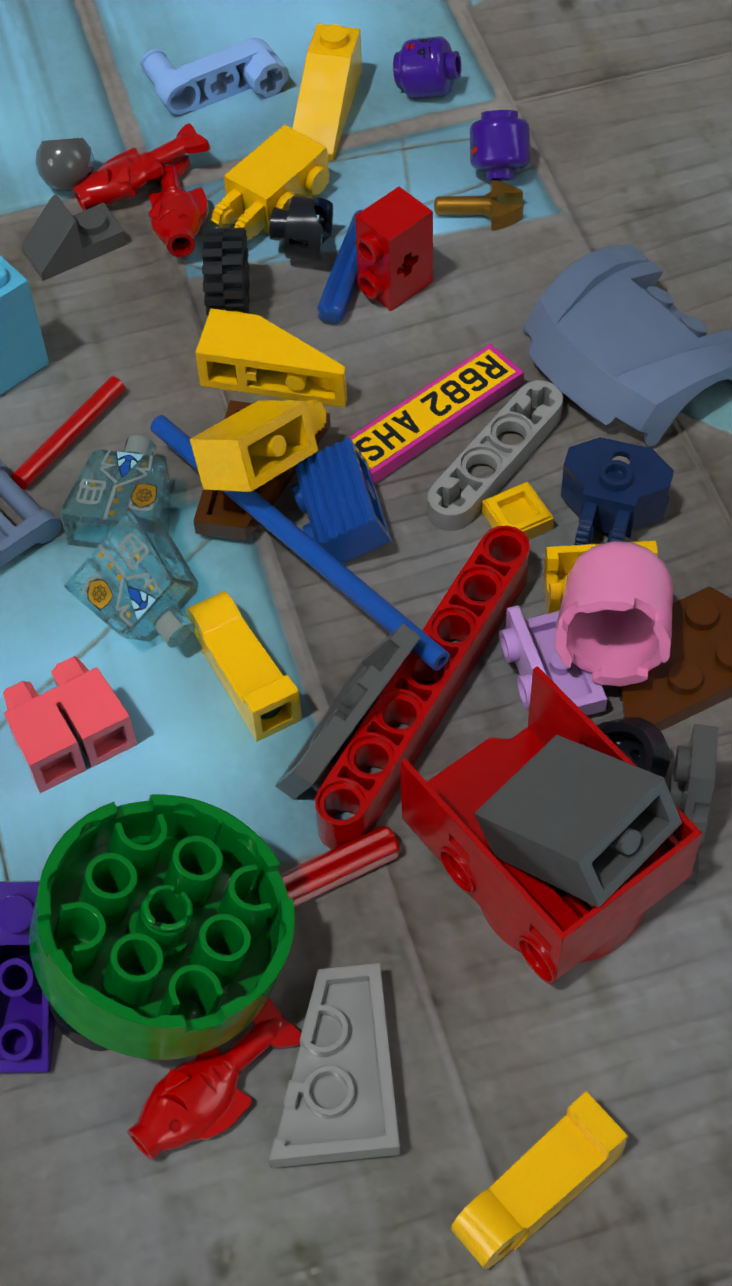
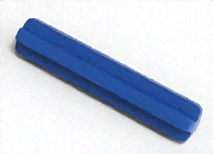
M362 209L356 211L352 217L318 303V318L324 323L331 322L336 325L343 320L355 290L358 275L355 215L361 212Z

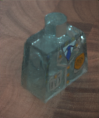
M133 435L127 438L123 452L103 449L92 452L59 513L68 545L100 549L98 546L101 544L105 550L117 551L121 541L128 534L134 533L147 546L149 550L148 556L165 558L172 495L167 461L162 457L154 456L156 445L153 441L144 436ZM133 536L130 537L137 548H139L141 545ZM126 541L124 545L133 553L135 549ZM123 547L120 549L121 552H126ZM144 548L137 554L143 555L145 552Z
M129 510L64 585L74 597L115 632L125 638L150 642L159 635L169 647L173 648L188 640L195 630V625L181 609L198 591V582L164 523L157 517Z

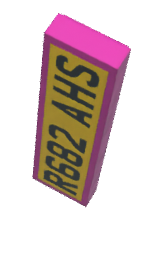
M489 344L348 438L352 439L366 459L375 484L522 385L524 371L492 344Z

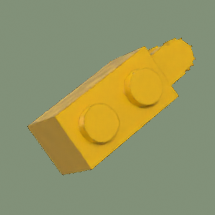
M284 124L224 175L226 196L215 205L214 210H212L211 221L218 228H227L235 223L234 228H244L246 230L247 242L252 240V237H255L261 231L269 234L270 219L274 207L289 209L294 194L315 196L325 189L329 183L330 176L327 147Z
M258 400L190 438L203 490L252 492L316 453L318 447L315 434L321 431L322 428H325L324 425L327 423V410H325L322 402H318V400Z

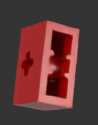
M398 186L355 215L358 286L368 298L377 300L389 311H392L433 282V211Z

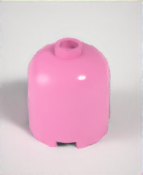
M612 541L592 547L580 555L567 576L556 625L555 648L563 664L570 668L573 662L578 668L592 673V682L626 686L644 682L648 679V672L651 669L660 665L661 662L666 663L670 657L673 582L666 564L652 551L633 542Z

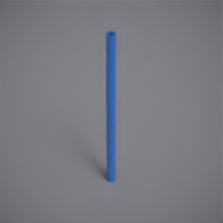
M164 415L156 417L151 423V432L198 470L190 443L191 437ZM222 491L389 633H392L404 623L421 636L411 651L433 670L438 671L447 664L450 658V653L256 491Z

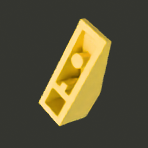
M317 24L306 55L292 129L326 146L328 161H333L362 74L361 29L343 27L337 24Z
M210 309L195 351L200 386L297 401L318 400V402H322L324 405L346 407L347 384L345 366L259 315L239 311Z

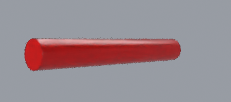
M111 376L11 475L12 479L22 489L26 490L125 391L122 381L115 376Z

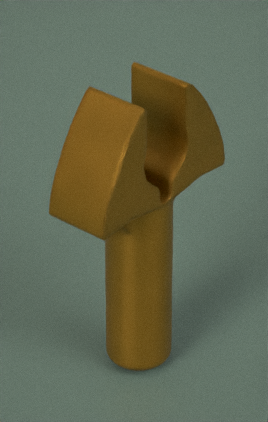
M492 180L491 192L484 196H437L434 200V211L437 215H485L492 221V231L509 227L523 219V191L500 181Z

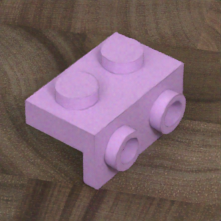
M518 605L507 608L506 627L499 631V641L506 662L511 663L515 661L520 676H517V687L525 709H529L532 674L533 669L538 666L586 715L605 711L607 697L602 685L592 682V673L578 668L573 662L570 668L564 665L555 648V634L559 611L524 620Z

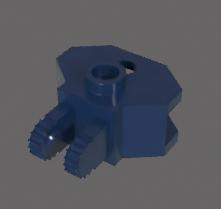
M599 437L569 447L563 467L561 497L580 516L574 545L590 544L594 530L609 533L607 543L612 541L625 542L626 537L631 538L633 530L664 520L674 470L652 448ZM617 456H623L630 461V464L612 459Z

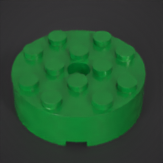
M150 794L149 801L133 802L116 806L115 802H111L88 813L68 829L56 843L47 858L39 882L30 923L29 944L33 969L44 995L55 1011L78 1033L108 1050L126 1056L154 1060L179 1059L210 1051L226 1043L246 1028L264 1006L284 966L293 941L295 927L293 897H288L285 884L278 871L280 867L278 859L264 840L241 820L214 805L192 798L166 794ZM156 921L163 922L160 927L155 924Z

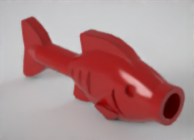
M188 123L180 129L175 139L150 152L138 153L136 148H132L111 158L90 174L82 183L73 187V194L83 211L101 203L109 205L119 200L136 196L138 194L137 190L146 185L149 180L160 177L165 173L164 165L185 154H195L210 150L209 142L206 138L196 133L194 127Z
M183 155L163 166L165 173L154 179L161 181L162 192L149 195L152 207L149 211L151 227L159 239L167 245L169 253L176 257H186L194 251L195 239L199 234L201 225L206 221L209 214L208 201L202 187L188 192L180 188L179 177L184 175L191 165L188 155Z
M268 997L258 1015L252 1020L253 1028L224 1054H221L217 1047L198 1054L195 1059L183 1062L176 1068L170 1069L169 1073L155 1084L143 1105L138 1121L127 1130L133 1143L149 1160L153 1161L163 1151L179 1148L194 1141L209 1140L224 1133L248 1109L252 1102L250 1097L236 1088L240 1073L268 1047L289 1049L300 1046L301 1032L282 1017L270 997Z

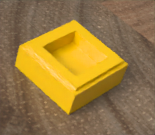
M528 481L482 501L481 512L492 528L505 525L516 527L523 531L528 539L553 529L554 517Z

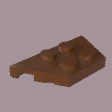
M709 586L673 603L670 657L666 663L661 662L660 665L651 669L648 672V679L644 682L618 686L619 697L623 707V717H641L652 722L662 731L732 697V598Z

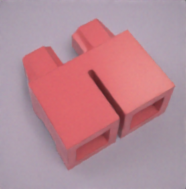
M75 656L56 664L55 668L51 671L57 687L38 695L31 682L21 681L5 689L3 692L7 711L4 712L13 739L40 793L86 771L78 742L67 724L70 725L78 739L82 752L91 767L137 745L130 716L99 669L96 667L89 671L78 657Z

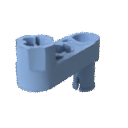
M252 38L180 66L178 69L171 64L166 54L160 49H152L146 52L140 61L141 70L155 85V92L171 113L177 115L189 111L194 112L250 88L256 93L263 94L266 98L280 92L282 86L289 78V71L286 65L270 46L260 38Z

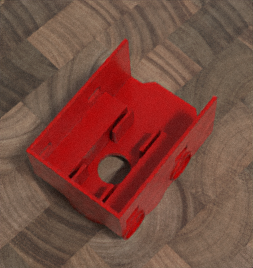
M537 666L533 669L528 727L511 739L489 737L428 781L419 774L406 758L401 761V804L403 821L443 864L452 880L480 906L484 917L494 932L504 942L519 951L527 964L542 980L553 984L578 963L601 958L620 947L635 932L644 913L693 875V866L703 833L676 806L682 824L673 833L681 842L671 834L640 866L639 874L615 891L599 908L596 906L592 908L586 901L569 893L565 897H560L547 882L494 856L474 813L556 735L584 745L585 742L591 749L636 766Z

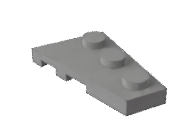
M380 963L318 969L300 1037V1048L292 1079L289 1080L283 1103L284 1110L277 1137L274 1138L269 1157L270 1168L400 1155Z

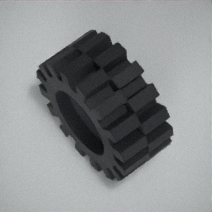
M244 228L204 229L202 274L204 278L203 292H205L204 304L206 306V315H209L211 308L249 314L250 281L246 230Z

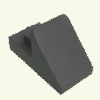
M55 194L47 203L21 247L26 258L42 281L125 246L127 241L124 229L104 203L72 216L58 195Z

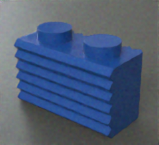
M343 438L341 443L334 442L332 447L325 446L323 451H317L313 456L311 455L294 465L299 482L291 485L292 492L300 510L304 514L308 513L310 523L303 526V531L341 563L347 562L392 542L384 513L381 509L382 506L376 493L377 490L371 477L369 465L351 438Z

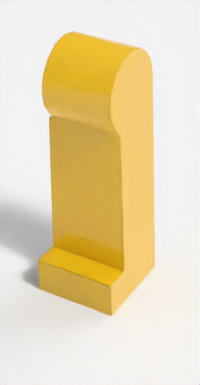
M222 591L186 608L189 624L202 647V653L257 742L302 720L298 688L288 674L282 675L242 618L235 602L227 592ZM282 706L276 716L270 719H261V715Z
M585 1091L567 1108L566 1115L488 1189L475 1197L462 1210L452 1223L450 1230L483 1269H489L512 1250L516 1251L621 1158L628 1135L594 1098Z

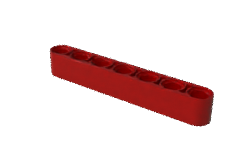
M508 525L497 526L490 529L482 537L424 626L423 631L450 653L447 664L442 669L435 671L411 651L391 677L319 788L315 798L318 835L322 843L332 850L373 831L401 786V761L406 758L412 766L414 765L505 619L507 608L513 606L525 587L528 578L530 544L528 537L518 528ZM481 599L485 601L478 602L474 600ZM456 639L461 642L451 643L447 642V640ZM430 680L436 683L432 685H422L418 682ZM401 722L410 725L403 729L390 727L394 723ZM367 766H376L383 769L373 774L360 771ZM338 811H349L355 814L347 820H337L331 817Z

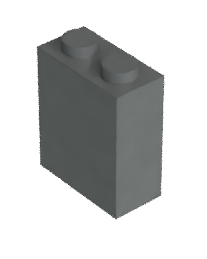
M559 735L551 739L474 813L496 858L598 908L682 824L664 777Z

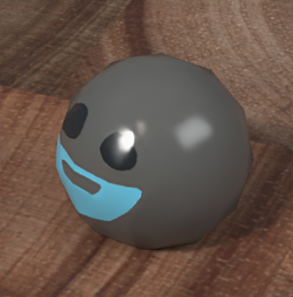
M84 138L47 140L41 142L36 152V166L40 177L47 185L59 191L69 192L93 173L94 156L91 147Z

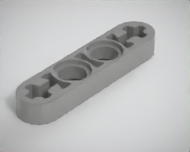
M536 380L521 387L433 483L428 491V517L433 525L445 531H456L470 524L481 512L482 501L496 495L553 431L561 420L563 394L553 383ZM531 405L534 406V407H538V408L532 413V421L529 419V417H530V412H531ZM514 431L520 433L524 440L516 445H507L499 441L497 437L503 432ZM475 464H487L495 470V473L490 477L477 478L468 473L467 470ZM460 495V506L452 504ZM442 502L450 506L444 508L442 507Z

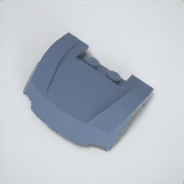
M632 244L601 248L573 262L559 274L538 299L522 330L530 335L532 339L528 354L539 369L561 392L592 417L605 425L618 418L638 431L644 432L643 439L647 446H656L677 415L702 390L721 380H727L732 384V329L708 335V328L703 322L695 317L685 315L673 305L674 299L669 293L655 287L663 271Z

